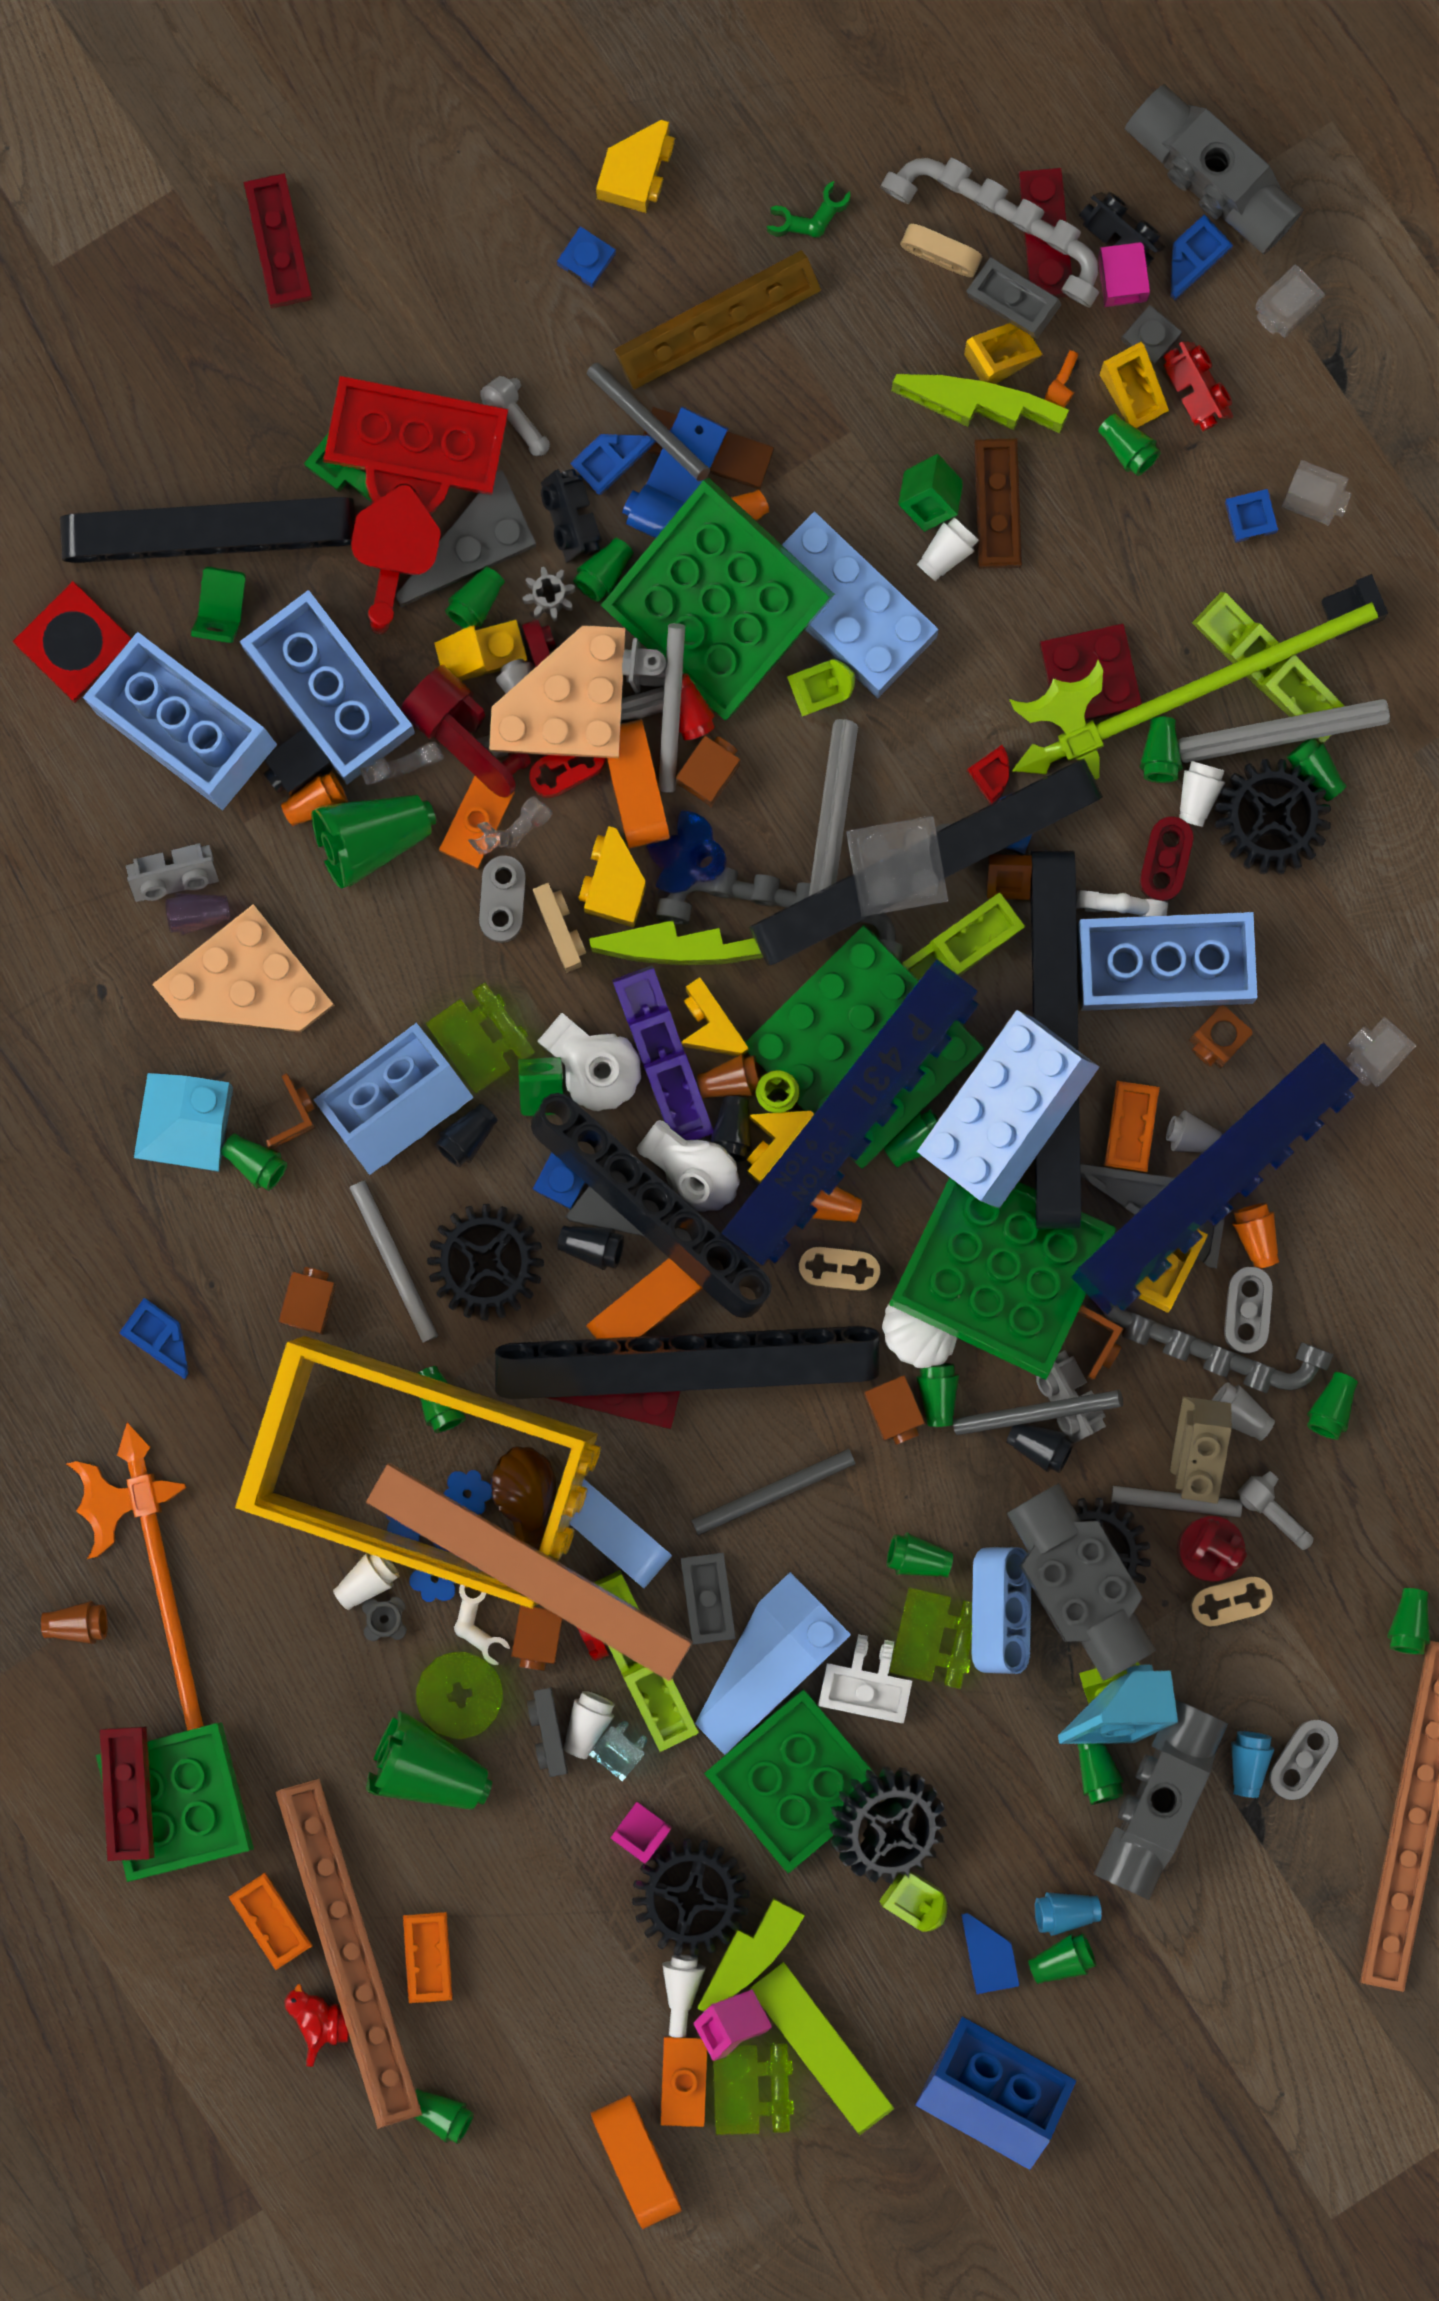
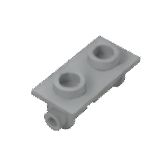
M633 638L632 650L625 649L623 655L622 675H626V682L630 683L635 694L640 693L641 686L662 687L665 685L666 659L664 655L657 650L642 649L638 639Z
M196 843L195 845L171 850L174 864L166 865L163 852L133 859L134 863L126 865V870L128 874L127 880L135 902L158 900L167 894L183 890H199L207 886V884L219 882L213 864L214 860L210 845L201 846V843Z
M1066 1350L1058 1354L1046 1380L1036 1376V1382L1040 1391L1049 1398L1050 1402L1078 1397L1075 1389L1087 1383L1074 1356L1069 1358ZM1091 1390L1081 1396L1091 1395L1093 1392ZM1101 1410L1057 1418L1060 1429L1069 1436L1071 1441L1076 1443L1106 1427L1103 1418L1106 1416Z

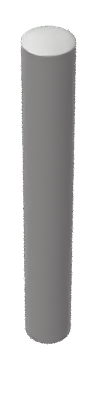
M1113 1486L1111 1503L1117 1502L1125 1505L1241 1518L1242 1503L1240 1500L1219 1498L1218 1504L1181 1499V1493Z

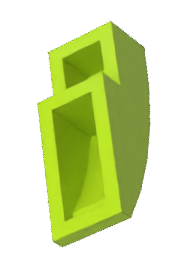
M773 1897L754 1936L743 1930L736 1931L697 2009L705 2012L711 2004L733 1997L752 1983L775 1960L791 1940L805 1914Z

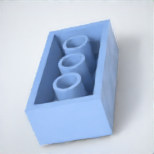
M814 511L782 544L835 594L805 630L836 660L846 663L854 671L855 678L878 699L937 638L939 629Z
M309 590L240 641L246 654L302 727L307 730L346 784H349L415 734L413 725Z
M139 632L133 636L83 697L98 716L222 811L277 745L263 726Z
M1253 912L1080 919L1077 925L1081 1011L1253 1004L1257 999Z
M1016 1010L917 1152L977 1199L1000 1208L1099 1069V1066L1038 1020Z

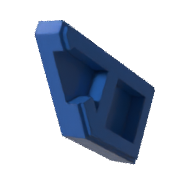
M600 434L570 464L598 495H602L656 441L651 436Z
M143 1298L119 1333L186 1380L189 1370L181 1323Z
M962 1913L961 1917L976 1994L1019 1987L1011 1942L969 1913Z

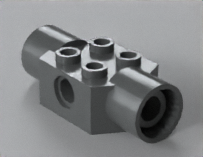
M1165 84L1161 85L1145 100L1125 126V130L1164 164L1165 168L1169 170L1167 176L1178 188L1183 191L1189 188L1201 199L1198 203L1210 217L1216 220L1221 217L1263 255L1281 240L1304 211L1301 206L1281 189L1269 164L1208 109L1187 105ZM1207 167H1216L1221 172H1213Z
M1060 1483L1006 1513L1028 1550L1027 1555L1020 1564L1023 1573L1063 1642L1080 1641L1103 1681L1122 1672L1156 1651L1134 1613L1143 1597L1098 1521L1082 1522Z
M1175 1700L1178 1722L1157 1732L1151 1745L1156 1750L1153 1756L1145 1754L1135 1776V1778L1141 1780L1135 1796L1127 1794L1117 1816V1818L1123 1820L1120 1828L1114 1827L1094 1872V1875L1148 1900L1151 1898L1162 1871L1177 1849L1211 1773L1217 1748L1228 1726V1723L1178 1700ZM1165 1787L1171 1795L1170 1804L1164 1810L1156 1811L1151 1805V1796L1158 1788Z

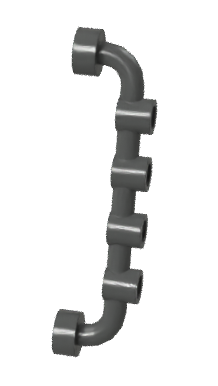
M716 866L713 867L711 876L691 874L681 878L671 888L668 898L658 900L655 917L664 922L674 921V924H689L692 905L684 901L686 896L693 891L707 892L720 898L749 900L762 906L773 907L776 905L787 908L809 896L810 883H797L796 892L779 889L780 879L759 874L755 875L754 884L737 881L738 871ZM882 910L859 921L874 925L878 930L879 939L901 961L903 945L896 942L895 927L891 919Z
M1100 1263L1094 1276L1095 1280L1101 1282L1098 1295L1100 1309L1108 1320L1125 1328L1122 1337L1145 1346L1149 1338L1165 1344L1163 1353L1186 1362L1189 1354L1205 1359L1203 1369L1226 1378L1230 1370L1246 1376L1243 1382L1244 1385L1261 1392L1268 1393L1270 1385L1289 1391L1303 1388L1313 1380L1319 1368L1328 1371L1334 1354L1301 1342L1295 1357L1303 1361L1301 1367L1294 1373L1282 1372L1121 1308L1116 1302L1117 1289L1126 1291L1132 1275Z

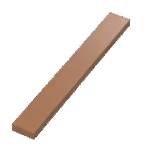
M391 1463L386 1465L366 1503L668 1681L673 1678L693 1643L687 1637Z
M1430 1641L1426 1648L1360 1983L1401 1992L1405 1990L1439 1819V1642Z
M320 1779L281 1789L275 1793L377 2128L379 2129L420 2116L422 2112Z

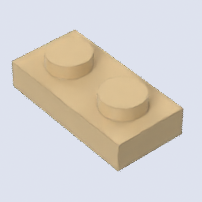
M549 883L534 888L535 899L566 973L582 967L579 956L586 954L577 929L571 932L567 929L563 916L570 914L561 890L553 893Z

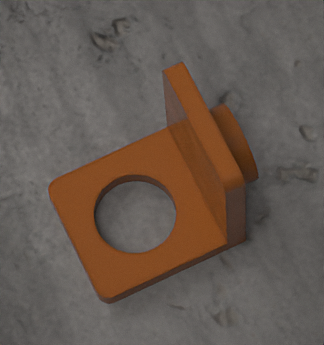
M1221 1005L1192 1035L1189 1041L1195 1045L1192 1051L1201 1061L1209 1067L1216 1064L1221 1069L1252 1035V1030L1225 1005ZM1225 1021L1234 1026L1236 1038L1232 1044L1220 1046L1213 1041L1211 1030L1218 1022Z
M287 1073L281 1077L304 1122L268 1139L266 1143L272 1150L315 1129L308 1114L315 1107L304 1086L296 1089Z
M1081 1305L1077 1314L1111 1332L1086 1377L1092 1381L1102 1366L1110 1369L1122 1348L1115 1342L1123 1328Z

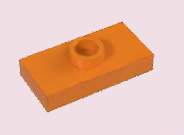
M474 776L439 851L478 870L515 795V791L509 797H500Z
M1116 1081L1104 1167L1147 1173L1160 1087Z
M266 1872L228 1897L275 1970L313 1946Z
M447 1912L403 1915L409 2003L453 2000Z
M664 2036L661 2125L704 2127L707 2048L699 2037L677 2038Z

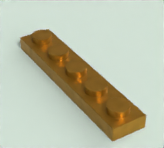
M800 250L615 348L614 351L628 382L635 390L822 290L808 257Z

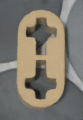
M917 224L908 225L900 243L901 247L906 251L966 277H974L982 260V255L975 249Z
M813 1247L801 1256L799 1273L807 1284L815 1287L860 1292L873 1288L878 1282L880 1265L876 1258L865 1252ZM815 1255H822L825 1264L838 1265L837 1273L826 1271L822 1273L821 1279L812 1278V1271L805 1268L806 1262H813ZM858 1260H865L866 1268L873 1269V1277H866L864 1284L855 1283L856 1278L854 1275L841 1273L842 1266L856 1267Z
M1256 1576L1204 1588L1198 1591L1192 1598L1190 1604L1191 1613L1199 1624L1207 1627L1219 1626L1256 1616L1265 1612L1270 1607L1273 1599L1272 1589L1264 1579ZM1252 1583L1255 1589H1262L1264 1592V1597L1258 1600L1259 1607L1252 1609L1249 1602L1235 1605L1234 1596L1247 1592L1246 1585ZM1211 1594L1213 1601L1228 1599L1229 1607L1216 1611L1217 1618L1214 1620H1210L1208 1614H1200L1199 1606L1205 1603L1204 1596Z

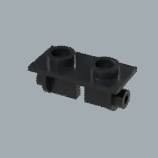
M1103 192L1094 194L1091 199L1097 203V206L1094 207L1089 203L1079 215L1084 220L1082 225L1105 244L1115 232L1121 236L1115 246L1142 243L1146 267L1154 260V257L1149 252L1152 250L1157 253L1166 247L1158 240L1161 237L1159 231L1145 220H1141L1139 223L1126 213L1129 209L1128 205L1111 192L1107 195Z
M559 469L553 471L541 482V499L546 510L550 511L553 520L555 543L558 549L563 551L565 561L568 563L582 552H584V555L599 552L601 550L599 543L602 542V538L593 513L579 516L577 509L590 505L582 476H577L575 469L566 470L561 473Z

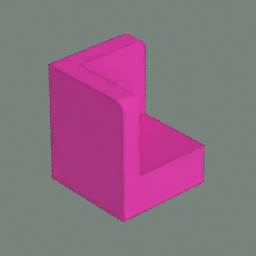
M1139 242L1101 247L1098 261L1105 307L1147 302L1150 288L1143 244Z
M636 1802L615 1830L611 1839L646 1864L672 1827L642 1804Z
M753 1990L711 2004L693 2023L713 2061L728 2056L742 2041L763 2034L771 2028V2023Z

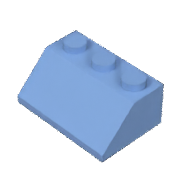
M415 1023L313 1100L368 1174L371 1175L380 1167L388 1164L392 1158L416 1140L424 1137L428 1131L448 1116L456 1113L474 1097L424 1031Z

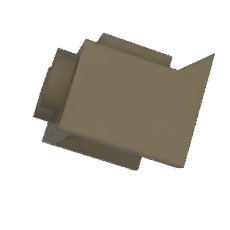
M1183 1396L1170 1472L1176 1476V1489L1181 1490V1499L1218 1504L1232 1429L1231 1403Z

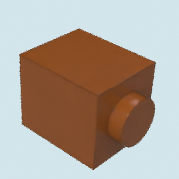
M704 736L676 776V784L712 808L740 767V759L735 756L738 750L719 736L714 741Z
M304 1267L302 1274L292 1272L279 1323L323 1335L337 1286L334 1282L327 1281L329 1273L309 1267Z
M905 1375L863 1393L883 1441L893 1438L895 1445L919 1436L917 1427L925 1422Z
M520 1605L511 1657L521 1658L519 1667L545 1671L546 1663L556 1664L563 1618L547 1609L536 1607L531 1609Z

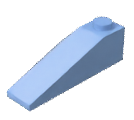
M790 1572L759 1601L695 1724L724 1755L727 1754L851 1634Z

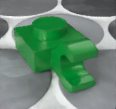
M327 434L304 463L305 467L340 493L348 483L372 503L366 489V473L360 469L324 462L328 439Z

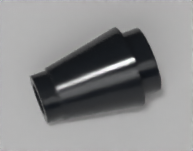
M724 1096L710 1142L721 1145L734 1158L735 1162H742L747 1159V1152L752 1150L749 1100L740 1096Z
M478 1104L475 1109H472L439 1133L441 1138L435 1143V1146L449 1162L460 1168L465 1162L471 1163L498 1120L487 1107Z
M564 1225L559 1235L557 1249L599 1269L605 1270L607 1267L616 1269L623 1252L624 1235L616 1234L614 1228L569 1227Z
M1029 1423L1013 1426L1006 1441L1007 1444L1013 1446L1047 1473L1050 1470L1060 1473L1074 1446V1442L1066 1438V1433Z

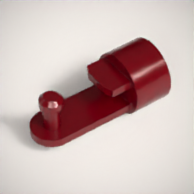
M444 664L438 666L415 687L401 705L400 710L429 740L435 737L493 793L503 798L509 797L516 790V783L512 775L519 769H525L531 763L530 754L508 753V757L500 762L470 733H474L480 728L485 718L484 709L472 699L474 693Z
M1207 1516L1192 1521L1183 1529L1177 1542V1556L1182 1568L1190 1576L1200 1581L1214 1582L1230 1577L1241 1567L1247 1556L1241 1532L1232 1522L1222 1517Z

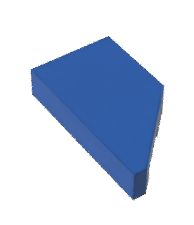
M1205 215L1195 222L1172 245L1170 297L1174 301L1233 248V244Z

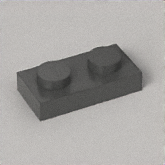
M991 257L966 291L969 298L1038 339L1061 306L1058 298Z
M724 1552L681 1558L692 1644L736 1639Z
M552 1687L533 1691L535 1700L527 1701L531 1726L540 1725L543 1743L535 1744L540 1770L548 1768L550 1777L567 1774L568 1770Z

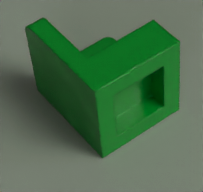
M936 454L904 472L898 505L925 532L958 515L963 481L943 458Z

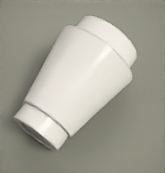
M954 517L948 524L943 522L917 565L936 582L940 576H943L975 551L972 547L979 539Z
M1191 761L1189 771L1184 770L1179 818L1187 823L1203 827L1205 819H1207L1225 784L1224 781H1221L1224 770Z
M366 1553L339 1585L333 1589V1593L345 1609L350 1610L354 1606L394 1586L393 1581L399 1577V1573L392 1561Z
M582 1691L580 1698L574 1699L563 1750L578 1758L587 1759L589 1753L614 1718V1715L611 1713L614 1703L598 1694Z

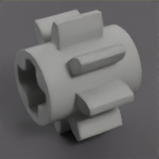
M541 567V577L536 581L532 578H526V584L529 588L533 589V593L525 595L523 601L524 604L535 603L534 618L538 619L542 613L551 614L553 621L556 622L558 620L557 612L562 608L572 611L573 605L566 599V595L572 594L576 590L573 584L564 586L562 582L565 575L564 570L561 569L554 576L548 575L545 567ZM551 586L554 592H558L555 594V602L547 603L545 597H538L543 595V587Z

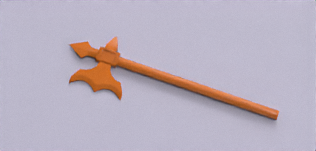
M127 1422L117 1456L128 1463L131 1476L130 1479L126 1480L128 1488H118L109 1484L102 1476L98 1466L79 1461L67 1463L66 1465L80 1475L84 1485V1496L76 1512L91 1524L94 1531V1545L87 1559L99 1557L115 1543V1530L118 1521L125 1513L133 1510L134 1517H140L186 1728L189 1731L204 1727L156 1514L162 1512L160 1503L170 1501L186 1489V1485L165 1480L155 1481L154 1474H147L144 1457L151 1447Z

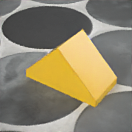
M1011 323L972 336L966 341L964 352L965 357L980 381L993 384L999 383L1043 355L1032 336Z
M1142 342L1103 362L1100 376L1127 423L1138 428L1169 411L1145 345Z

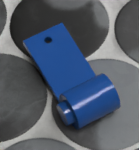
M682 406L671 432L707 467L711 468L729 428ZM662 448L647 484L641 489L640 493L632 490L624 505L622 513L628 516L626 524L656 538L702 481H697Z

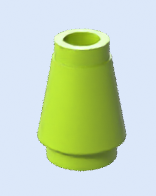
M771 1071L765 1074L757 1084V1100L767 1111L773 1113L786 1112L798 1100V1083L787 1072ZM775 1093H783L787 1097L784 1101H771V1097Z

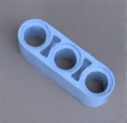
M584 1479L582 1487L588 1488L587 1496L581 1512L575 1513L574 1517L571 1518L570 1525L640 1586L645 1588L672 1555Z
M1019 1547L981 1548L974 1558L972 1661L975 1668L983 1673L1018 1674L1023 1672L1029 1663L1031 1585L1020 1567L1027 1552Z

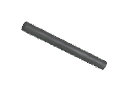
M594 363L590 366L587 376L697 481H702L708 476L710 468L600 363Z
M1120 1390L982 1413L954 1418L953 1426L956 1435H963L1123 1407V1396Z
M846 1449L696 1517L691 1521L699 1536L849 1468L856 1463L850 1450Z

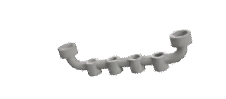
M919 158L905 164L897 174L889 171L880 188L903 203L909 204L918 190L912 184L913 180L920 175H928L948 189L973 200L983 209L993 214L996 213L1010 221L1020 230L1040 238L1057 251L1075 258L1081 265L1080 276L1078 278L1070 275L1061 291L1086 307L1090 308L1099 294V291L1093 287L1098 275V262L1093 251L1077 240L1081 232L1076 227L1063 220H1059L1056 226L1053 227L1041 220L1045 211L1026 199H1023L1020 205L1016 206L1004 199L1009 192L1005 187L989 178L985 180L982 186L968 178L972 170L954 158H950L946 165L930 158Z

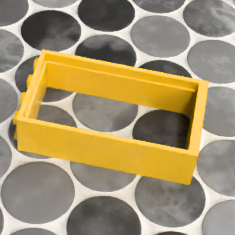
M307 1336L288 1341L235 1508L531 1609L538 1605L536 1602L453 1553L273 1493L313 1364L316 1362L572 1448L539 1551L557 1562L562 1554L568 1553L575 1530L568 1527L575 1513L581 1512L587 1496L588 1488L582 1487V1483L588 1472L594 1471L600 1455L601 1447L595 1445L598 1434Z

